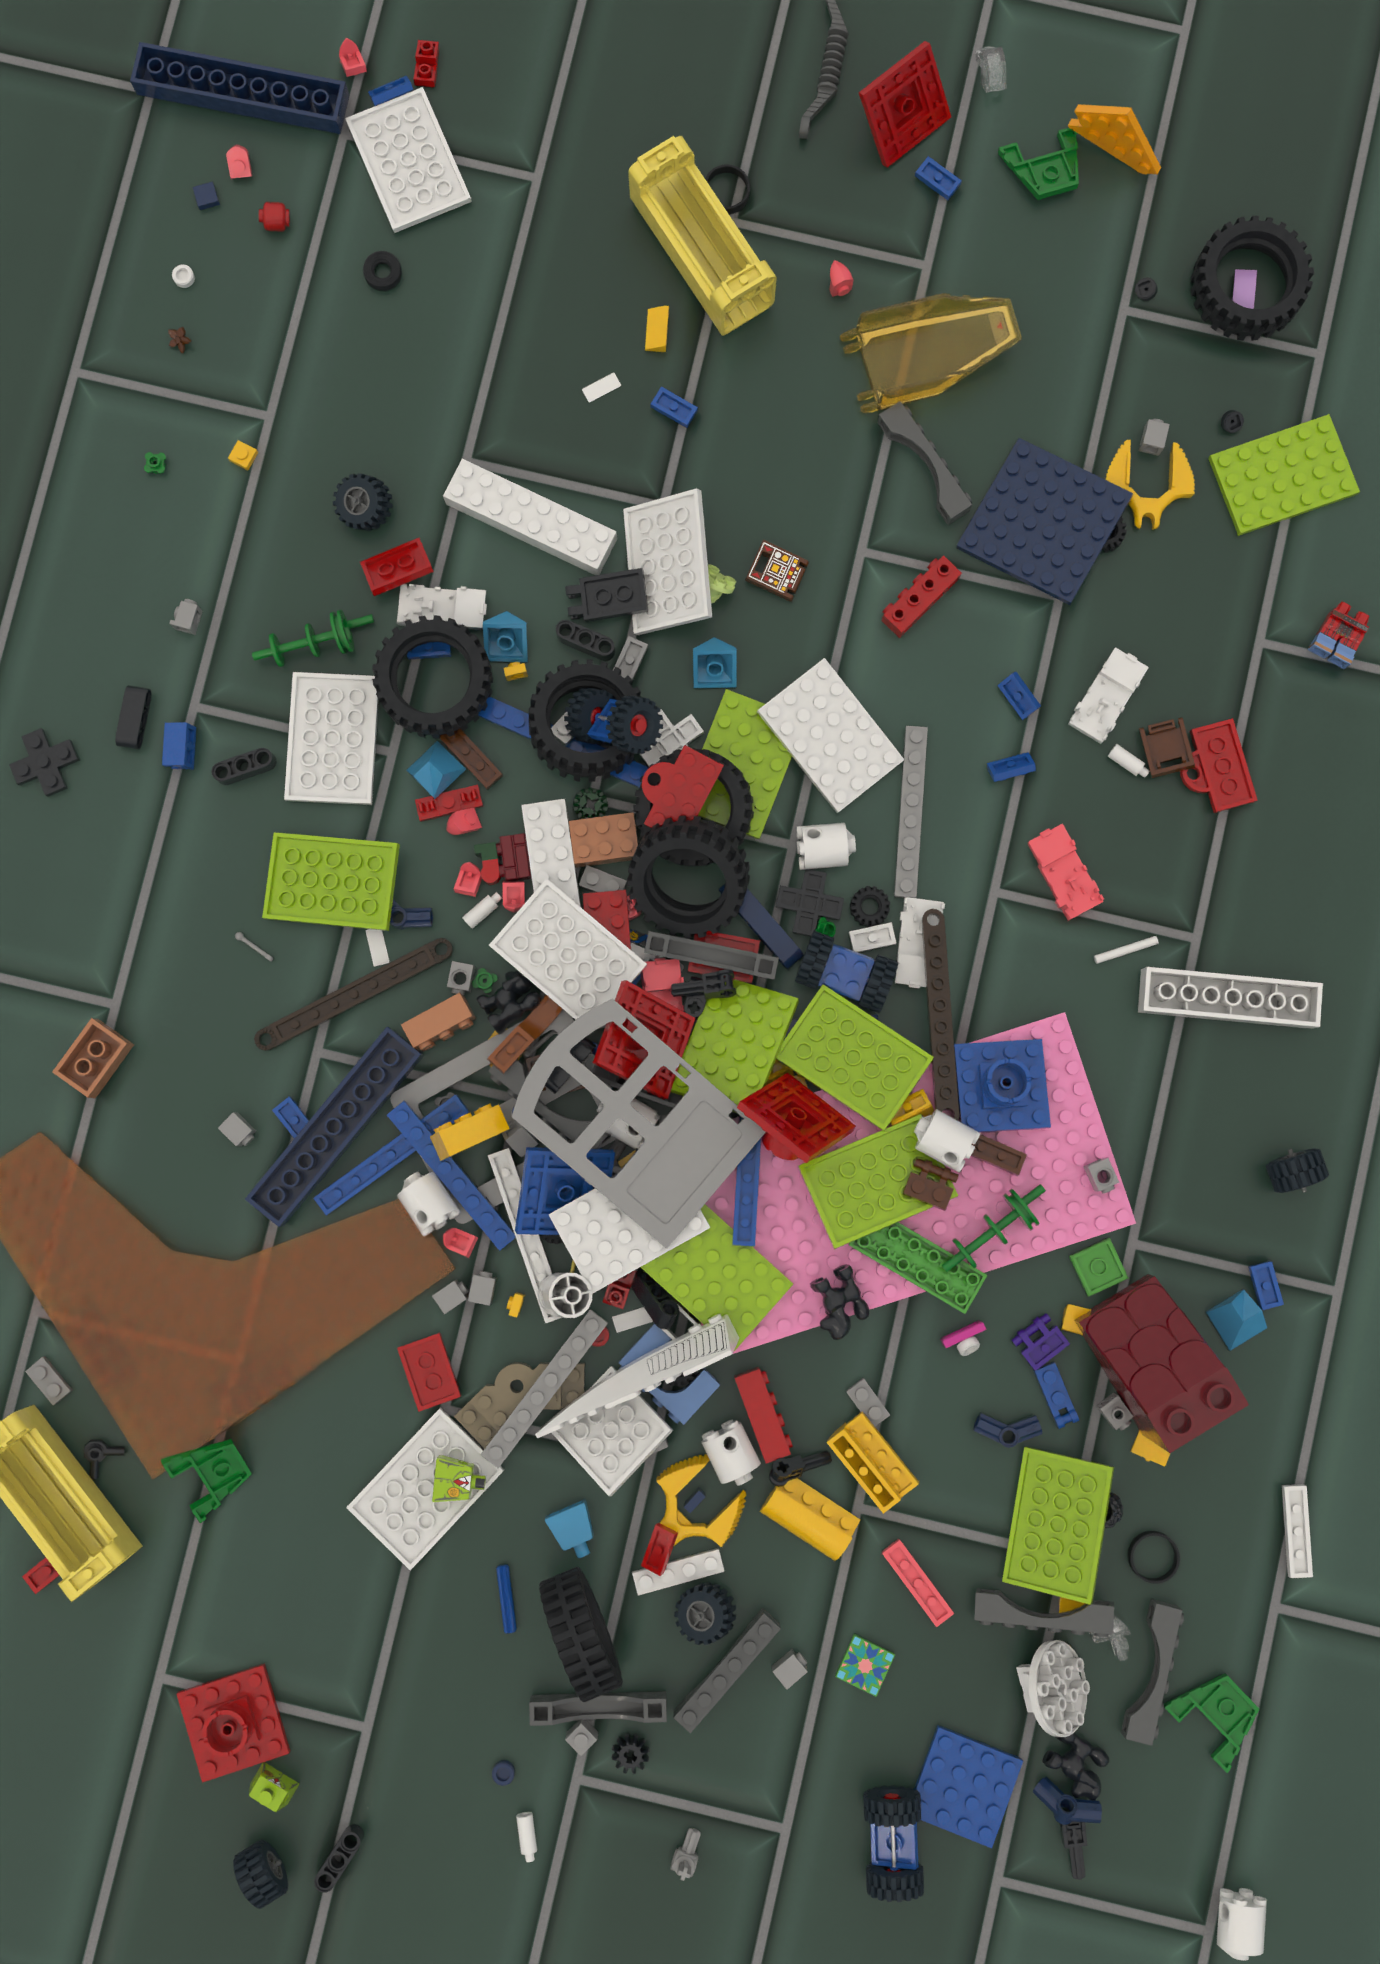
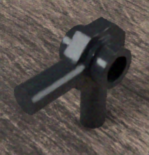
M90 1440L84 1446V1457L90 1462V1478H99V1462L106 1456H124L125 1447L107 1446L102 1440Z

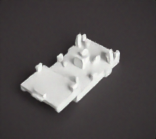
M403 584L400 586L397 624L399 626H406L405 621L409 619L412 623L419 622V616H426L427 620H433L434 615L441 616L444 621H448V618H451L459 626L463 624L468 629L481 630L483 629V618L487 610V604H485L486 590L467 589L465 586H461L457 590H449L436 586L435 588H425L424 585H416L415 587L414 584H409V586Z
M1115 647L1091 687L1087 690L1083 700L1076 705L1075 713L1070 718L1068 725L1101 744L1108 737L1107 734L1114 729L1116 719L1125 709L1124 706L1132 693L1139 687L1140 681L1149 667L1137 661L1138 658L1132 654H1126Z
M910 897L904 898L903 912H900L899 918L901 927L896 958L899 964L894 983L906 984L912 988L926 987L922 917L929 909H937L943 914V909H945L944 902ZM935 915L927 917L930 925H938L939 919Z

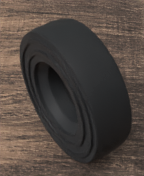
M377 251L365 260L363 274L367 283L372 288L379 291H388L399 283L402 269L400 262L392 253ZM380 264H386L391 269L390 274L385 278H379L374 273L375 268Z

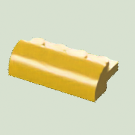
M863 1411L848 1423L845 1422L826 1442L883 1514L901 1501V1497L919 1484L916 1477Z
M798 1478L788 1481L784 1486H775L759 1511L834 1561L839 1559L844 1553L860 1522L859 1518Z

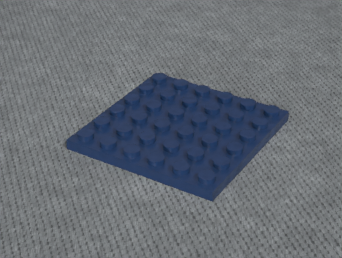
M1018 438L956 548L1071 605L1132 499L1133 493Z

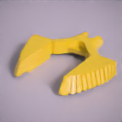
M1126 440L1124 445H1121L1118 449V453L1115 454L1107 470L1106 480L1133 493L1129 506L1133 511L1135 527L1140 529L1142 518L1149 517L1152 521V530L1159 527L1161 514L1171 502L1179 498H1191L1195 494L1194 475L1192 470H1190L1191 467L1189 462H1187L1188 459L1185 458V452H1182L1183 449L1179 448L1180 445L1173 442L1170 452L1168 491L1160 498L1140 497L1129 487L1131 440Z
M707 1454L704 1456L699 1455L698 1457L693 1456V1458L690 1457L688 1460H683V1462L679 1461L675 1465L672 1464L671 1467H667V1470L660 1473V1476H657L656 1481L666 1495L665 1516L660 1524L678 1532L674 1546L687 1537L699 1536L707 1537L722 1547L731 1537L730 1535L734 1533L733 1531L736 1530L735 1527L738 1525L737 1523L741 1517L740 1514L743 1512L742 1509L745 1506L743 1503L746 1502V1499H744L746 1491L744 1489L708 1525L705 1523H691L678 1510L677 1494L710 1461Z

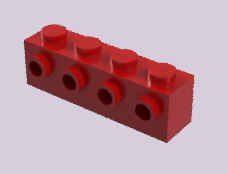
M944 555L939 560L935 558L928 565L927 568L929 570L924 575L920 573L913 580L912 583L914 585L909 590L905 588L898 595L897 598L899 600L894 605L890 603L882 611L884 615L881 621L899 638L960 579L962 572Z
M756 1367L735 1375L736 1384L765 1463L767 1464L778 1458L791 1455L789 1448H792L793 1445L789 1434H783L781 1427L785 1426L781 1413L776 1414L774 1405H777L774 1393H768L766 1384L770 1382L765 1370L761 1372L760 1368Z

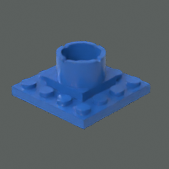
M1042 1039L954 1044L959 1119L961 1123L978 1132L1046 1129L1051 1127Z
M526 1147L515 1226L516 1234L559 1235L548 1214L595 1189L549 1148ZM590 1149L586 1155L587 1159L612 1178L615 1152L613 1150Z

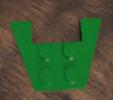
M1072 129L1058 130L1057 138L1062 150L1029 160L1023 159L1017 142L999 147L998 155L1037 200L1078 188L1077 133Z
M232 1439L161 1459V1463L171 1479L194 1467L210 1492L190 1504V1508L199 1523H202L207 1518L206 1515L212 1509L216 1510L221 1505L220 1501L228 1493L232 1494L252 1474Z
M1224 1673L1164 1703V1708L1180 1722L1196 1706L1226 1737V1740L1210 1756L1228 1773L1232 1767L1231 1763L1235 1755L1239 1753V1746L1244 1736L1248 1734L1259 1708Z

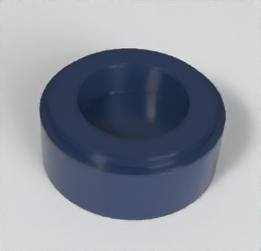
M507 1760L497 1762L492 1770L494 1782L498 1785L506 1786L513 1781L515 1776L513 1764Z

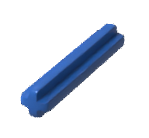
M503 1564L496 1568L503 1627L505 1633L516 1632L517 1628L509 1566Z

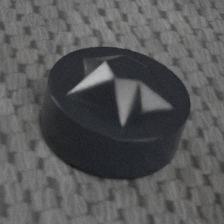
M1148 277L1139 280L1135 286V293L1142 301L1153 299L1158 291L1155 281Z
M1236 410L1227 411L1221 418V427L1229 433L1239 431L1244 423L1243 415Z

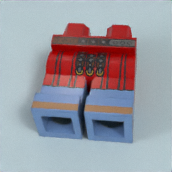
M1345 602L1339 603L1335 609L1328 613L1307 649L1323 659L1328 657L1327 661L1342 669L1351 665L1354 654L1369 628L1367 626L1369 615L1359 611L1354 618L1348 616L1347 614L1351 606Z

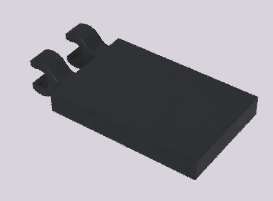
M642 568L579 578L580 585L565 587L566 596L569 599L578 598L579 596L582 599L581 606L568 607V616H571V620L584 617V621L589 622L648 612L644 570Z

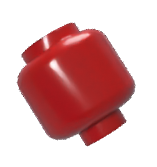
M265 202L263 209H259V222L263 223L264 229L267 231L283 232L290 224L289 209H286L283 203Z

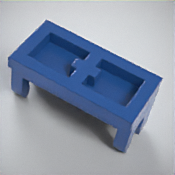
M187 722L165 723L163 766L171 767V769L194 770L195 726Z

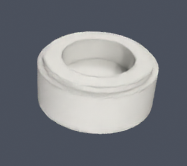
M178 265L172 272V278L177 286L188 288L194 283L195 275L189 266Z
M975 1336L969 1337L957 1345V1349L962 1356L972 1354L980 1347V1343Z

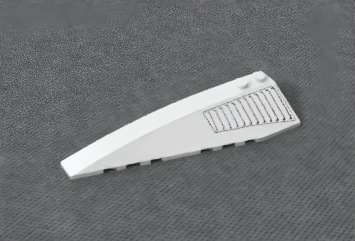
M717 1314L709 1318V1323L703 1326L699 1323L690 1327L688 1333L665 1343L615 1371L553 1416L539 1428L535 1434L536 1437L539 1438L565 1426L564 1422L566 1421L568 1424H573L582 1419L585 1413L592 1416L598 1413L604 1406L608 1409L635 1398L641 1394L642 1389L645 1392L654 1390L662 1384L661 1381L663 1380L668 1384L675 1381L682 1373L684 1376H687L732 1355L739 1336L728 1314L724 1316Z

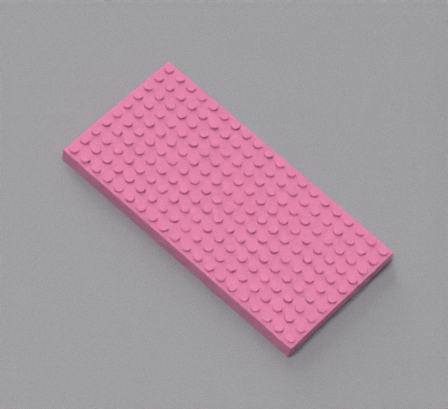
M1065 1012L970 1042L1042 1039L1051 1127L1046 1129L980 1132L985 1137L1027 1154L1020 1174L1016 1176L970 1156L969 1159H963L965 1164L960 1172L951 1169V1172L959 1174L957 1182H952L958 1197L949 1200L945 1211L933 1207L899 1222L955 1255L959 1252V1249L952 1241L954 1238L965 1248L990 1228L983 1219L985 1214L996 1224L1013 1211L1003 1198L1005 1193L1010 1196L1009 1190L1013 1189L1020 1198H1023L1041 1184L1046 1191L1027 1205L1040 1224L1038 1226L1033 1223V1230L1030 1231L1017 1218L1001 1231L1008 1241L1007 1244H1003L995 1235L970 1254L977 1264L976 1269L983 1273L1136 1224ZM931 1062L909 1095L923 1089L935 1111ZM823 1090L814 1092L856 1125L851 1134L817 1157L881 1131V1129ZM947 1109L942 1111L953 1118L952 1111ZM740 1116L733 1118L737 1124L740 1122ZM762 1140L755 1247L753 1248L786 1276L793 1285L733 1354L820 1326V1321L827 1316L823 1306V1296L821 1293L813 1291L810 1283L823 1277V1279H828L832 1288H841L843 1283L836 1278L833 1270L847 1264L852 1267L855 1284L859 1287L861 1298L865 1300L869 1310L926 1292L848 1244L834 1249L798 1168V1165L805 1162L799 1158L796 1160H785L775 1156L771 1150L768 1151ZM1102 1158H1109L1119 1183L1114 1185L1115 1189L1102 1194V1191H1094L1084 1166ZM737 1167L705 1203L732 1229L734 1227ZM1103 1170L1097 1175L1099 1182L1103 1183L1107 1179V1174ZM852 1302L846 1303L844 1312L848 1316L855 1315Z

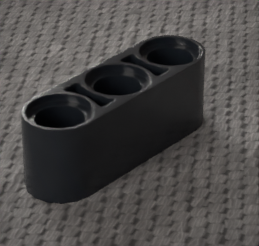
M562 620L556 625L557 638L562 644L602 661H609L614 657V642L609 637L569 620ZM565 628L572 631L568 636H563L560 632ZM583 637L591 638V642L586 645L580 643V640ZM603 645H608L611 647V650L607 653H602L600 648Z
M129 685L126 687L115 738L117 746L138 750L141 748L152 693L150 689Z
M259 748L218 762L212 767L211 772L213 778L219 783L230 785L274 769L277 761L276 757L268 749ZM269 755V761L265 764H260L262 756ZM248 762L247 770L240 771V765ZM224 769H228L227 776L225 778H220V772Z
M585 1037L571 1048L570 1054L582 1064L596 1048V1045ZM557 1066L552 1071L545 1086L555 1094L571 1075L560 1066Z
M639 1267L631 1284L632 1290L657 1327L661 1329L671 1328L679 1312L677 1303L671 1294Z
M352 1824L345 1829L319 1869L314 1880V1885L318 1891L322 1893L331 1891L357 1852L364 1838V1831L359 1825ZM347 1835H354L357 1838V1842H350ZM334 1855H341L344 1861L338 1862ZM322 1875H329L332 1881H324Z

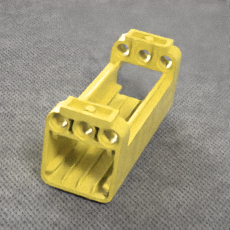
M672 136L638 157L637 161L628 171L630 198L720 334L726 335L770 308L775 301L776 275L765 260L760 261L731 219L695 165V155L682 136Z
M35 1405L15 1411L0 1421V1497L63 1580L58 1585L68 1599L73 1602L136 1553L143 1545Z

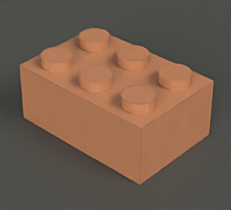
M633 812L569 821L573 859L576 868L585 867L586 865L593 866L632 860L638 846Z
M459 992L404 1022L401 1026L413 1048L427 1051L435 1046L434 1042L439 1039L445 1041L455 1035L454 1031L458 1029L465 1030L473 1026V1021L477 1018L465 996Z
M91 1018L52 1072L86 1097L96 1098L134 1044L101 1020Z

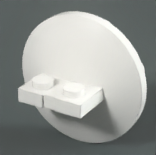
M1046 1641L1035 1652L1031 1664H1021L1016 1669L1020 1684L1022 1685L1027 1712L1034 1713L1039 1725L1049 1735L1067 1737L1072 1735L1084 1723L1087 1694L1090 1691V1685L1085 1677L1083 1659L1078 1657L1074 1649L1064 1641Z

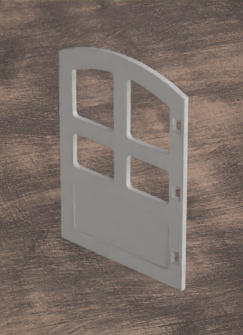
M614 999L594 1007L577 1018L546 1047L527 1075L511 1116L582 1176L589 1185L595 1187L665 1248L670 1246L765 1134V1131L753 1120L746 1117L734 1102ZM626 1018L637 1027L632 1033L622 1025ZM609 1022H614L648 1052L647 1057L617 1091H613L570 1054L571 1048L583 1038ZM679 1064L690 1072L686 1078L675 1071ZM557 1066L563 1068L604 1105L602 1110L573 1143L567 1142L534 1113L539 1096L549 1076ZM665 1066L681 1079L689 1089L658 1126H654L631 1106V1101L660 1067ZM732 1110L743 1118L738 1124L728 1116ZM621 1118L644 1138V1143L617 1175L610 1178L587 1159L586 1155L613 1122Z

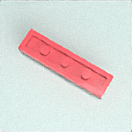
M897 1539L882 1551L886 1560L936 1627L954 1614L900 1539Z

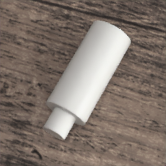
M1118 744L1113 747L1107 756L1135 776L1140 774L1145 778L1150 770L1144 767L1145 763Z
M497 892L491 897L487 895L462 918L473 929L499 907L497 903L502 897Z
M522 1812L516 1815L521 1854L525 1855L526 1862H532L535 1860L534 1853L537 1852L533 1813Z

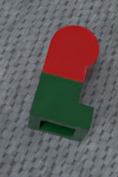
M496 842L474 845L476 856L482 857V879L488 885L497 884L501 876Z

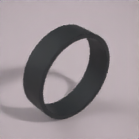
M724 164L713 168L707 174L705 180L709 183L716 175L732 173L744 181L747 187L744 199L736 205L723 206L730 215L739 212L747 204L750 195V182L742 169L734 165Z
M1146 1531L1137 1535L1132 1540L1128 1549V1562L1133 1572L1142 1580L1148 1583L1159 1584L1168 1581L1175 1575L1180 1564V1554L1176 1544L1165 1534L1158 1531ZM1149 1536H1160L1167 1539L1174 1551V1562L1171 1569L1165 1575L1158 1578H1147L1140 1575L1133 1562V1553L1136 1546L1141 1540Z

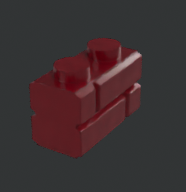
M526 834L499 837L500 843H496L498 856H502L503 864L499 865L500 876L505 877L506 881L532 879Z

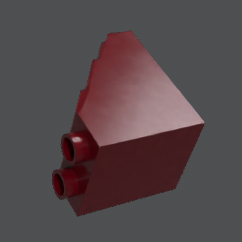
M1147 1274L1091 1308V1311L1075 1319L1083 1337L1117 1394L1134 1416L1132 1419L1142 1435L1169 1453L1249 1405L1229 1370L1153 1275Z

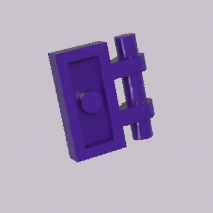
M1047 1313L1040 1318L1036 1317L1032 1320L1033 1323L1024 1330H1019L1017 1336L1011 1339L1016 1347L1022 1342L1025 1343L1027 1347L1020 1353L1034 1371L1070 1345L1056 1325L1050 1330L1047 1329L1045 1325L1051 1321ZM1040 1330L1043 1335L1032 1342L1029 1337Z

